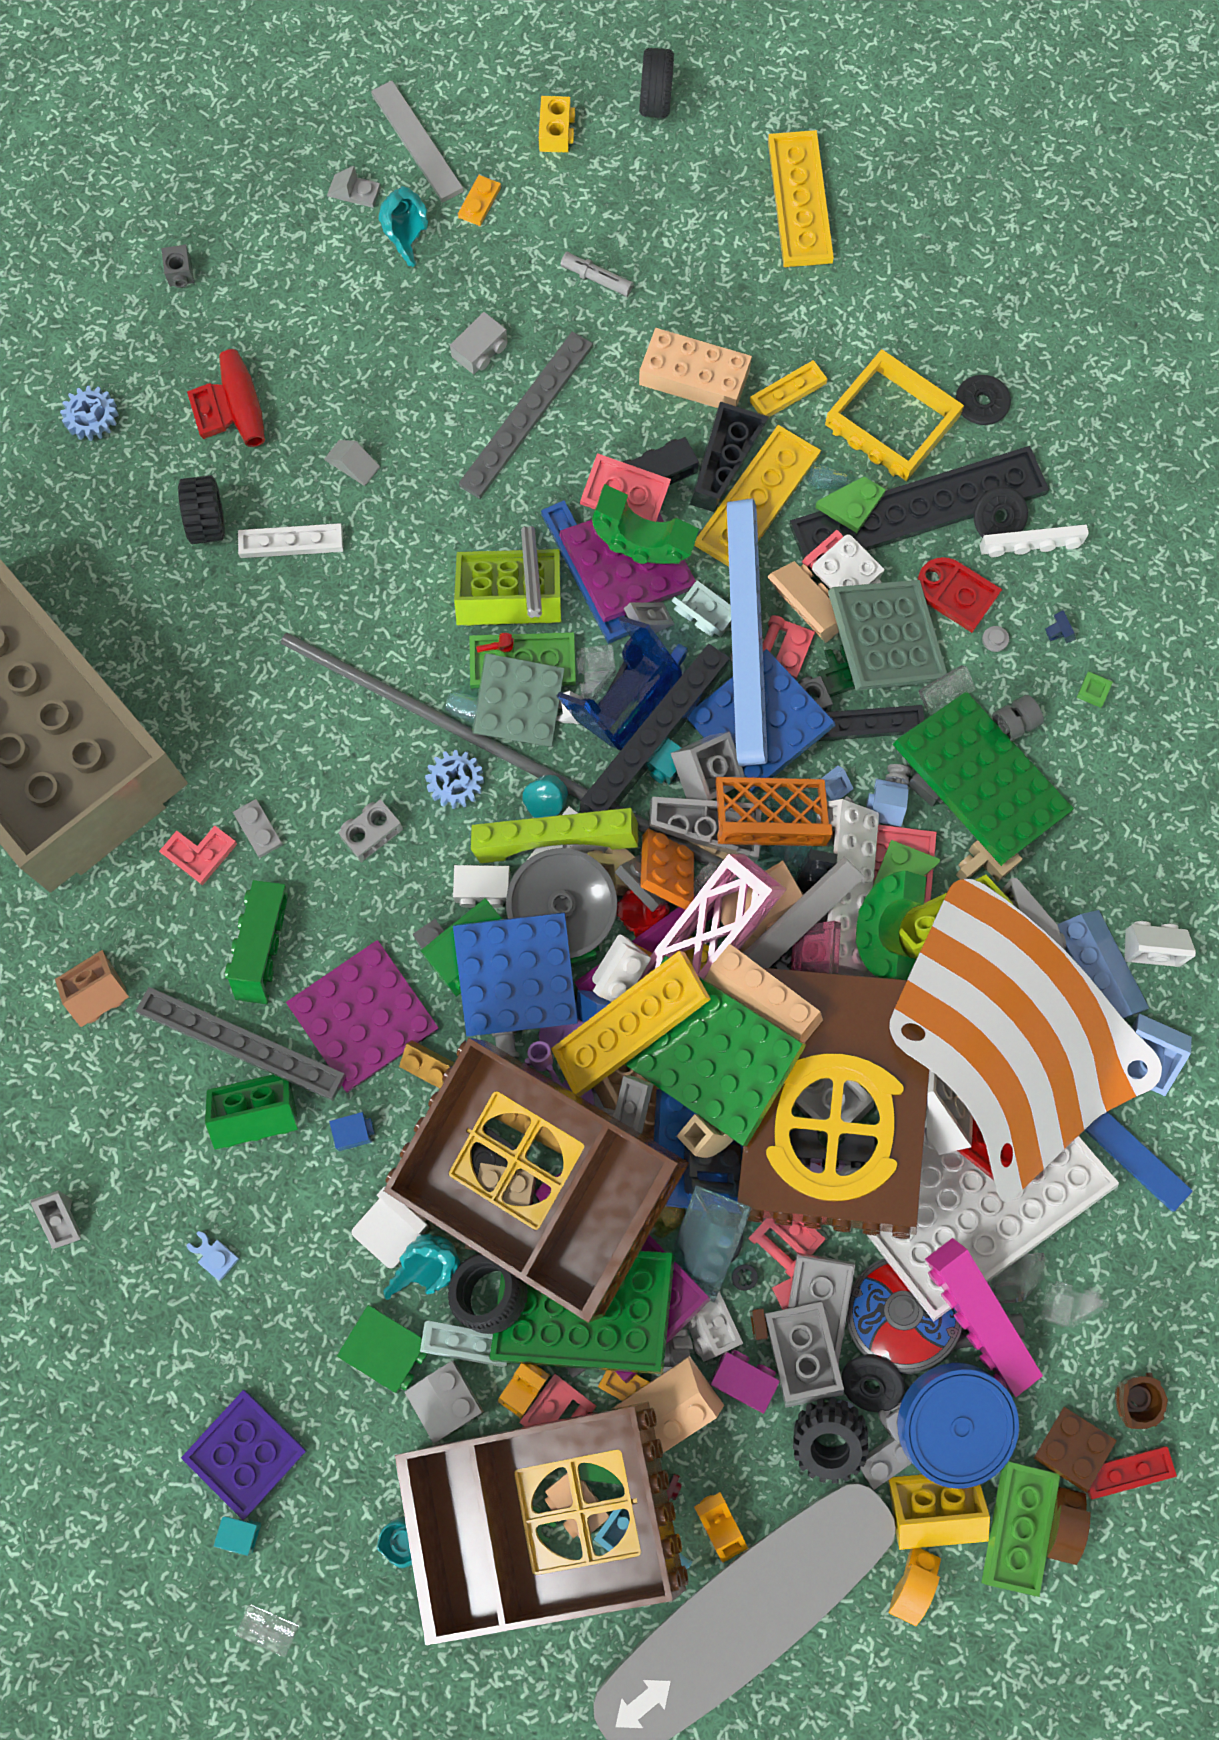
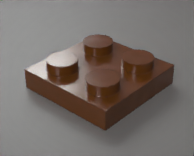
M1063 1407L1034 1459L1087 1493L1117 1440Z

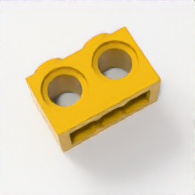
M541 96L539 123L540 152H568L569 144L574 143V128H570V123H575V107H571L570 97Z

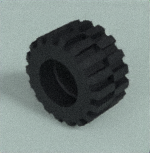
M212 475L180 479L178 484L180 512L184 531L190 544L223 541L225 536L224 516L215 478Z
M821 1398L817 1399L816 1405L812 1402L807 1404L806 1411L801 1410L798 1414V1420H796L794 1427V1457L796 1461H799V1467L802 1471L808 1470L809 1477L814 1478L818 1476L819 1482L826 1483V1479H829L834 1484L839 1483L841 1478L844 1481L850 1480L851 1473L856 1476L860 1472V1466L864 1467L866 1456H868V1426H865L863 1415L858 1416L859 1410L855 1406L849 1408L848 1402L844 1400L841 1403H837L836 1398H829V1402H824V1399ZM833 1433L841 1436L846 1442L838 1447H826L820 1444L816 1438L822 1434Z

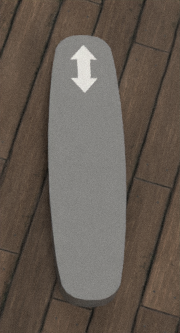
M857 1482L843 1483L821 1495L782 1521L779 1527L727 1565L681 1604L656 1629L650 1631L617 1664L597 1688L594 1698V1719L606 1740H669L721 1704L778 1659L834 1608L874 1567L892 1545L895 1536V1522L889 1508L871 1488Z

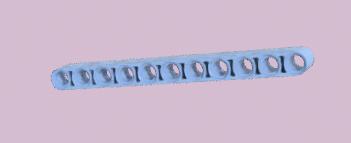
M754 498L727 502L736 755L740 767L767 764L768 760L758 529Z

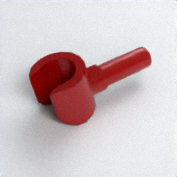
M501 633L499 635V642L476 646L477 652L497 649L502 652H510L513 649L514 638H512L510 633Z

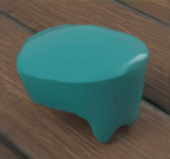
M544 775L525 787L522 800L527 811L534 818L557 816L567 803L568 790L565 783L557 776Z
M405 1516L391 1520L382 1529L377 1542V1550L398 1568L412 1566Z

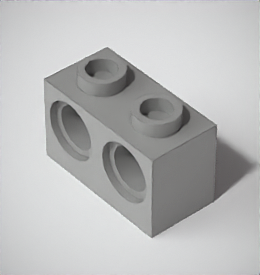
M380 799L376 803L371 802L365 806L362 814L356 819L351 818L341 826L338 834L358 860L363 862L400 833L403 827ZM383 816L387 818L386 822L381 826L373 824L377 817ZM364 833L365 838L361 842L356 843L352 841L355 834Z

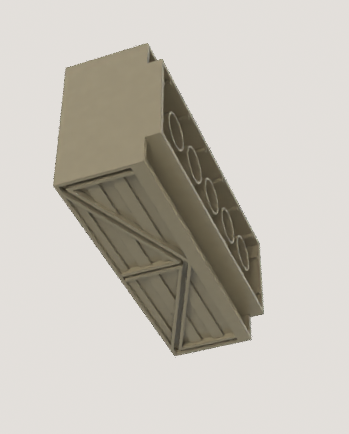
M0 559V845L21 870L51 893L76 872L80 876L166 809L163 803L184 788L188 782L162 748Z

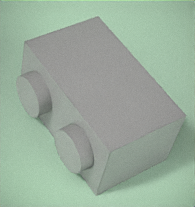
M483 312L450 344L452 358L473 375L479 369L481 371L489 365L490 358L495 353L500 354L506 348V329Z

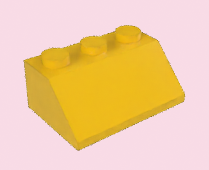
M923 1474L892 1477L889 1479L892 1513L899 1550L989 1541L990 1515L981 1485L959 1489L948 1488L932 1482Z

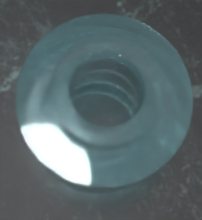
M460 690L458 692L451 691L445 710L454 717L474 723L478 697Z

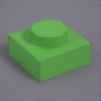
M1088 671L1076 698L1101 708L1113 682Z

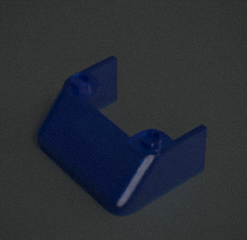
M623 616L618 621L631 637L624 645L622 651L623 660L628 667L602 700L597 704L589 698L580 700L561 692L556 695L579 724L612 748L620 751L682 676L680 667L650 625Z

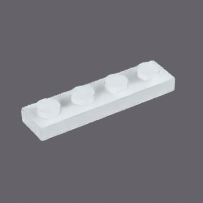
M341 524L238 530V554L240 558L343 552V528Z
M1087 525L984 535L980 543L981 555L989 554L990 557H998L1005 552L1012 551L1019 555L1025 554L1031 549H1040L1042 552H1048L1059 546L1075 549L1084 543L1089 533Z

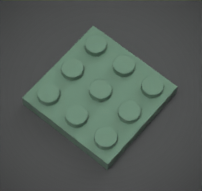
M486 653L472 733L552 747L564 668Z

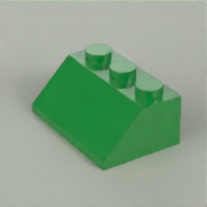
M486 898L420 950L437 976L456 997L461 994L453 925L502 919Z
M272 1074L208 1089L206 1091L205 1125L214 1150L224 1147L229 1148L236 1144L258 1141L266 1137L287 1134L298 1130L297 1111L291 1082Z

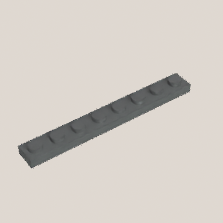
M573 331L569 334L460 480L459 487L481 499L591 351L593 343Z
M148 987L136 1009V1012L143 1017L331 1101H334L346 1078V1075L340 1071Z

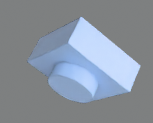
M840 766L835 767L821 778L825 779L826 799L828 801L839 800L854 789L845 770Z

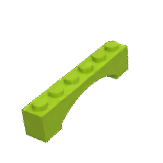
M632 808L475 824L471 827V850L479 863L506 861V857L522 851L556 845H596L610 847L611 850L638 847V822Z

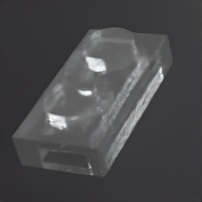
M961 665L918 690L927 713L933 715L963 693H971L976 688L968 668Z

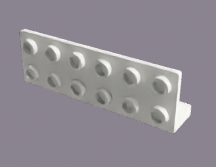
M844 799L828 801V821L832 825V831L835 830L833 853L838 854L837 863L845 857L864 875V878L828 911L826 934L806 936L804 963L808 965L834 964L855 971L865 972L866 966L859 955L856 945V925L859 908L873 887L879 813ZM817 814L816 823H821V817Z

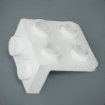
M845 535L812 566V571L830 589L838 586L882 583L880 578L885 570L851 535Z
M618 935L593 975L592 981L596 984L593 992L606 1000L614 1001L638 982L652 958L627 937Z
M383 1187L377 1194L379 1197L378 1201L352 1229V1235L386 1267L392 1269L400 1262L399 1258L406 1250V1247L415 1241L417 1236L424 1235L430 1226L424 1222L426 1218L383 1191L385 1187Z

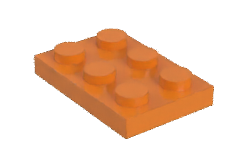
M648 828L642 837L640 887L686 910L694 900V852L687 846L680 845L668 839L664 834L657 833Z

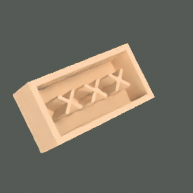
M655 328L640 368L639 385L718 408L720 401L738 406L750 372L752 356Z

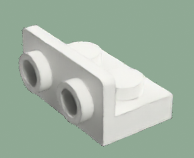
M719 1289L707 1294L711 1300L685 1325L694 1340V1349L701 1356L703 1362L743 1344Z

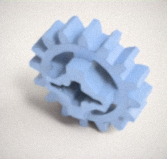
M87 386L84 392L77 388L78 394L74 396L69 393L68 396L71 400L69 402L63 401L62 403L65 407L64 410L60 411L64 418L62 422L70 434H76L80 440L85 435L89 441L93 440V435H97L101 439L103 431L111 432L109 425L116 426L117 424L114 417L119 416L116 410L117 405L107 391L103 393L100 387L92 391L91 387Z
M454 750L453 756H449L445 751L443 752L444 758L442 760L434 757L435 766L428 765V770L432 773L425 775L426 782L430 783L427 785L428 792H433L432 798L434 801L441 798L440 802L443 807L448 802H451L452 809H455L459 802L463 807H466L465 800L469 799L474 802V792L479 794L482 792L481 787L478 785L484 783V778L478 776L483 773L482 767H476L477 759L472 758L469 760L467 752L461 757L458 755L457 750ZM467 768L472 773V780L465 775ZM456 775H459L460 780L455 779L453 783L450 782V777L455 778ZM437 778L444 782L443 790L438 787ZM460 791H464V792L461 793V794L455 795V793H458V792H460Z

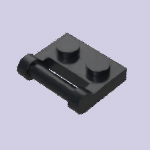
M684 1145V1160L689 1162L684 1172V1190L687 1194L708 1192L728 1194L730 1197L738 1198L741 1174L740 1145H728L721 1152L708 1158L695 1156ZM697 1173L728 1175V1182L699 1180Z

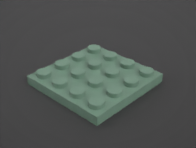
M920 580L832 587L828 591L856 691L938 682L948 678Z

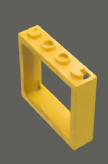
M881 349L827 413L825 425L833 430V435H840L845 438L851 448L855 450L860 449L868 454V458L874 464L879 465L881 463L889 469V473L893 477L898 475L907 482L958 420L964 405ZM876 371L944 417L909 461L841 415L843 410Z

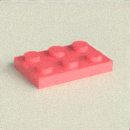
M597 453L580 504L595 509L602 487L606 484L628 495V506L635 514L656 522L671 479Z

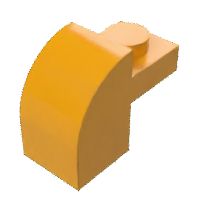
M521 1363L497 1402L521 1419L550 1375L536 1365Z
M721 1492L705 1497L700 1504L694 1506L722 1563L748 1549Z
M911 1548L904 1575L895 1587L888 1613L914 1626L918 1625L927 1612L940 1579L937 1574L941 1558L921 1548Z

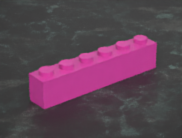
M951 1238L925 1258L931 1269L928 1274L938 1287L941 1286L944 1292L941 1293V1296L951 1308H955L957 1311L954 1314L955 1319L962 1328L968 1329L969 1334L967 1338L976 1350L980 1349L982 1352L979 1358L988 1370H993L995 1375L992 1377L999 1381L1013 1396L1017 1397L1043 1375L969 1251L954 1238Z

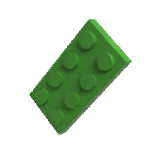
M574 632L511 634L512 638H514V644L510 652H502L498 649L477 652L476 646L499 642V635L469 636L471 689L480 687L486 653L564 668L561 686L576 685Z
M1009 1461L1001 1470L981 1583L1040 1597L1060 1475Z

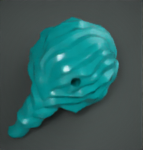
M401 186V188L391 192L382 202L378 220L381 222L383 232L394 243L398 253L402 255L407 265L414 267L416 262L411 244L420 236L422 230H427L428 210L425 204L421 202L417 193L408 187Z
M435 1234L417 1236L416 1240L411 1242L400 1256L401 1267L396 1270L395 1277L390 1279L389 1285L383 1290V1296L387 1300L391 1299L394 1293L401 1291L410 1282L426 1287L425 1293L427 1295L449 1285L452 1275L458 1269V1266L461 1265L455 1246L445 1237L436 1236Z

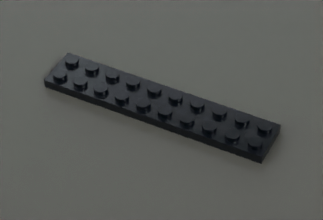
M1027 446L886 490L884 496L858 533L821 511L790 520L789 525L803 560L836 530L843 537L851 535L868 551L973 518L977 502L987 491L993 488H1013L1023 496L1025 501L1046 495L1049 488L1031 447Z

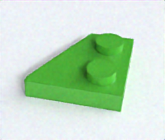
M862 477L817 501L815 508L858 533L884 496L886 489L868 478Z
M891 840L873 887L886 876L899 871H909L925 876L939 864L940 859Z

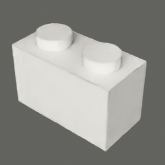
M454 865L453 898L455 903H460L461 907L473 908L476 906V903L486 898L493 908H501L503 904H506V896L510 884L509 866Z

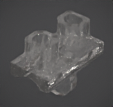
M249 1604L235 1636L286 1657L299 1626Z

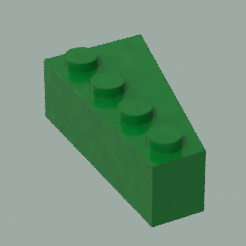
M253 880L251 889L246 890L244 897L245 912L244 914L241 913L238 919L239 935L238 938L233 939L231 947L233 958L231 963H227L225 969V979L229 981L235 1000L268 1005L269 995H267L265 987L266 982H272L274 974L271 955L276 956L278 953L279 934H276V931H282L288 900L285 884Z

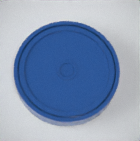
M948 1363L925 1372L910 1386L899 1408L897 1430L905 1455L926 1478L941 1486L959 1489L980 1485L993 1478L1004 1468L1016 1447L1019 1434V1418L1011 1395L989 1373L970 1364Z

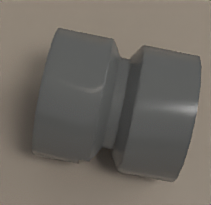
M1028 694L1014 700L1011 706L1005 705L992 714L993 721L1010 738L1011 742L1023 736L1025 730L1027 732L1032 731L1044 722L1039 705Z

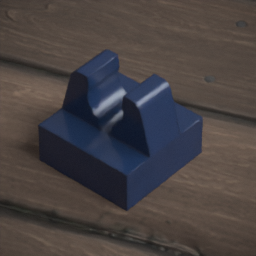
M1064 611L1055 614L1054 620L1056 623L1045 628L1050 642L1061 637L1064 638L1066 644L1076 640L1075 632Z

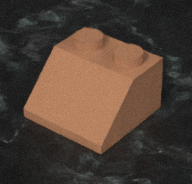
M103 950L55 979L62 1004L80 1027L87 1023L95 1022L101 1014L111 1008L120 1006L129 997L123 982Z

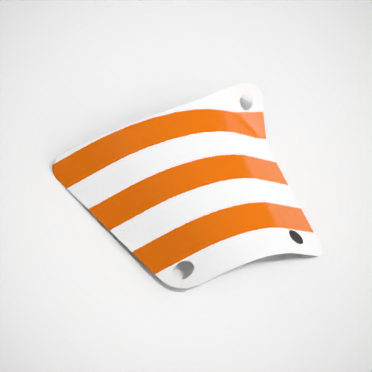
M961 879L950 886L894 1008L889 1029L896 1045L942 1079L968 1108L987 1146L998 1196L1002 1201L1009 1202L1095 1119L1124 1102L1153 1089L1160 1080L1162 1066L1155 1051L1127 1024L1082 968L1028 916L992 889L976 880ZM907 1023L921 1026L925 1031L924 1039L921 1041L907 1039L901 1032L902 1026ZM1141 1060L1147 1065L1148 1071L1143 1078L1133 1079L1129 1076L1127 1068L1132 1061ZM1006 1143H1010L1013 1148V1160L1008 1167H1004L1000 1159L1001 1149Z

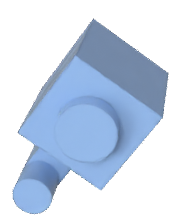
M876 779L874 794L869 793L866 808L879 813V823L901 827L907 809L908 785Z

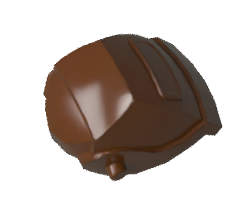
M1146 1372L1145 1376L1134 1375L1118 1382L1115 1388L1116 1408L1119 1417H1121L1126 1427L1131 1429H1147L1157 1426L1164 1420L1168 1399L1164 1388L1161 1386V1382L1153 1378L1152 1372Z

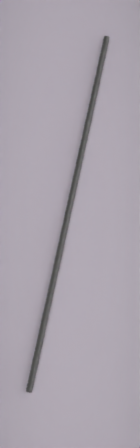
M285 633L282 637V645L539 778L544 775L557 776L565 783L568 794L580 800L589 790L487 736L473 734L472 728L289 633ZM618 805V807H617L616 809H625V808L622 807V806H620V805ZM634 813L638 822V830L645 833L649 826V820ZM662 833L668 839L687 846L694 852L695 860L714 870H717L724 861V859L687 840ZM738 876L734 878L735 881L740 879ZM828 913L817 922L827 928Z

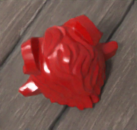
M630 889L617 902L616 915L623 921L626 929L634 932V936L637 938L666 917L670 912V907L667 903L652 912Z

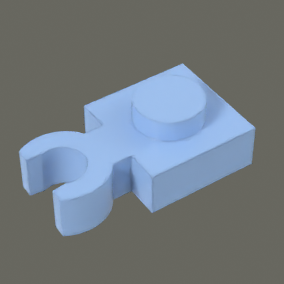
M198 1231L197 1235L202 1239V1245L195 1248L191 1243H188L186 1246L192 1253L202 1254L203 1257L198 1263L218 1281H221L240 1258L219 1240H216L211 1246L209 1244V1237L205 1233Z

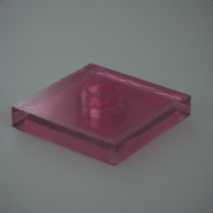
M829 921L817 923L793 945L791 970L838 974L841 923Z

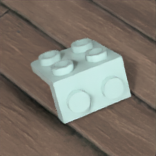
M699 581L694 583L682 601L676 597L671 600L676 604L675 611L689 621H692L694 618L698 620L695 626L711 637L714 633L721 637L731 624V605Z

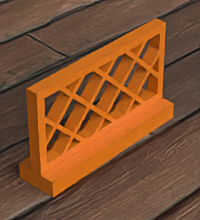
M716 778L719 823L718 844L826 846L832 836V825L828 821L825 779ZM723 786H733L740 793L732 800L723 792ZM753 786H760L767 794L758 800L749 790ZM779 787H787L794 794L786 801L775 791ZM805 788H818L819 796L812 801L802 791ZM743 795L754 804L748 812H745L736 804ZM770 796L782 805L775 813L763 804ZM796 797L808 805L802 813L790 805ZM732 808L742 818L737 822H726L725 813ZM759 808L769 818L765 822H757L750 815ZM786 809L796 819L792 823H785L778 815ZM812 809L821 817V823H811L804 816Z

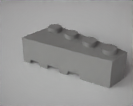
M665 797L651 798L649 829L728 854H745L753 862L759 859L760 845L718 844L717 801ZM736 802L745 812H748L754 806L753 803ZM732 808L725 813L726 822H737L742 818ZM757 808L750 816L757 822H761V810Z

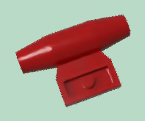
M235 349L225 350L219 355L222 385L208 383L187 391L199 435L202 439L226 431L234 422L246 446H260L265 442L263 416L252 377L239 352Z

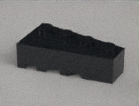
M720 401L689 505L712 512L715 511L762 433L769 416Z

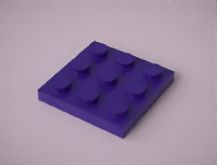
M242 1390L186 1451L181 1459L242 1520H245L307 1450L250 1393Z

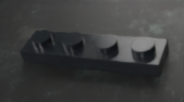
M923 705L826 712L835 722V727L821 737L819 741L904 735L924 721Z

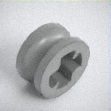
M901 764L888 765L887 771L889 774L886 775V781L909 784L910 779L907 776L911 774V768Z

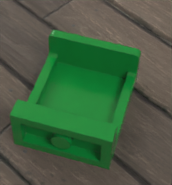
M367 1305L336 1357L392 1392L399 1393L401 1389L404 1391L408 1389L415 1377L411 1373L416 1363L422 1365L429 1353L420 1352L422 1337L386 1316L375 1307Z

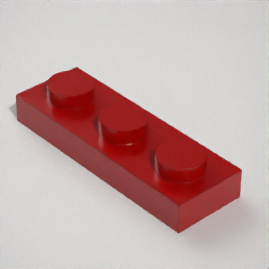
M1162 1446L1104 1462L1087 1492L1089 1499L1093 1500L1177 1477L1168 1447Z

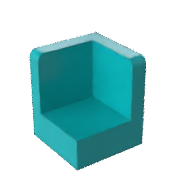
M224 1516L221 1519L213 1547L249 1556L254 1551L262 1523L253 1520L246 1522Z

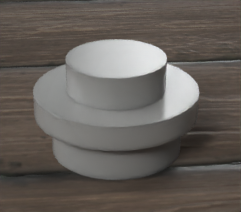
M992 626L985 630L982 642L988 650L999 652L1008 645L1009 635L1002 627Z

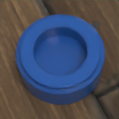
M678 644L670 655L666 667L677 671L687 656L688 648Z

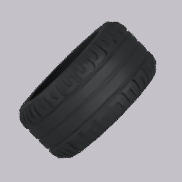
M647 48L644 51L639 113L644 117L666 118L670 113L674 53L670 49Z
M480 1253L465 1259L450 1279L448 1303L453 1315L460 1323L479 1333L494 1334L506 1330L507 1327H511L521 1316L525 1303H527V1283ZM494 1271H501L505 1280V1291L502 1300L491 1312L484 1315H475L471 1306V1294L474 1286L484 1275Z

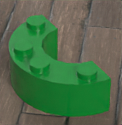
M606 484L603 485L593 513L592 522L595 531L609 545L610 550L629 556L640 564L647 562L678 564L691 555L699 528L678 518L667 522H655L644 519L629 508L627 494Z
M899 871L890 874L871 889L859 908L856 925V945L864 965L878 978L908 980L917 959L910 958L903 951L899 940V930L906 914L914 907L924 904L925 876L909 871Z

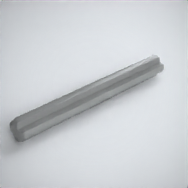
M524 526L521 529L527 614L530 618H539L542 615L535 528Z

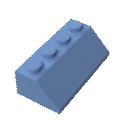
M1099 910L1080 914L1057 924L1059 932L1063 933L1066 940V949L1064 950L1090 977L1123 1019L1149 1009Z

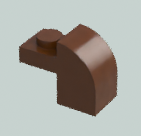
M1058 1487L1047 1558L1074 1565L1078 1564L1085 1550L1090 1529L1091 1512L1087 1511L1086 1493Z

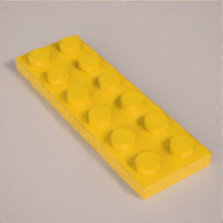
M817 130L768 134L783 267L832 264L834 257Z
M777 425L697 536L694 546L729 567L727 502L754 498L757 511L759 542L818 459L821 450Z
M678 951L553 1046L551 1050L572 1092L581 1097L711 999L685 952Z

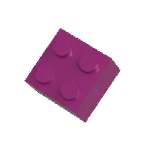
M732 1350L731 1353H723L708 1383L764 1414L780 1382L774 1378L776 1372L762 1364H758L755 1368L748 1364L749 1357L736 1350Z

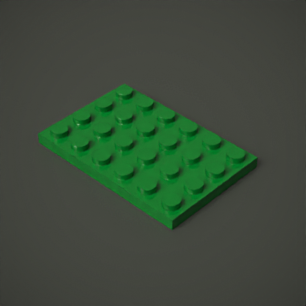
M967 691L893 743L897 751L1001 866L1074 810Z
M665 956L661 964L664 963L670 957ZM698 975L711 1000L626 1062L625 1065L742 1146H747L806 1047V1044Z
M640 1251L604 1317L589 1323L529 1284H526L528 1297L523 1309L524 1311L521 1312V1316L511 1327L493 1334L489 1359L493 1362L663 1374L674 1254ZM502 1272L497 1306L502 1300L505 1291V1280Z

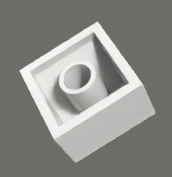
M1137 921L1126 929L1125 962L1180 967L1195 957V948L1188 930L1178 929V925L1164 924L1161 927L1151 926L1150 922Z

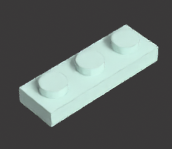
M433 1321L425 1322L420 1352L499 1367L507 1366V1363L493 1362L489 1359L493 1334H483L469 1328Z

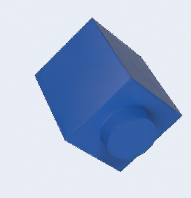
M363 1112L329 1121L335 1148L338 1151L372 1143L371 1135L375 1134L372 1119H366V1115Z

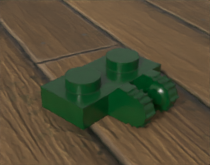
M843 644L840 645V654L844 658V663L838 664L834 652L831 649L825 650V657L829 668L819 671L818 676H821L829 696L832 697L855 689Z

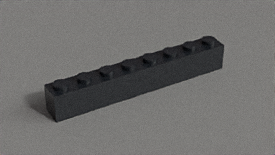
M708 643L583 796L580 800L579 812L615 810L647 771L649 762L667 739L672 740L687 721L692 711L705 699L727 671L730 660L728 656Z

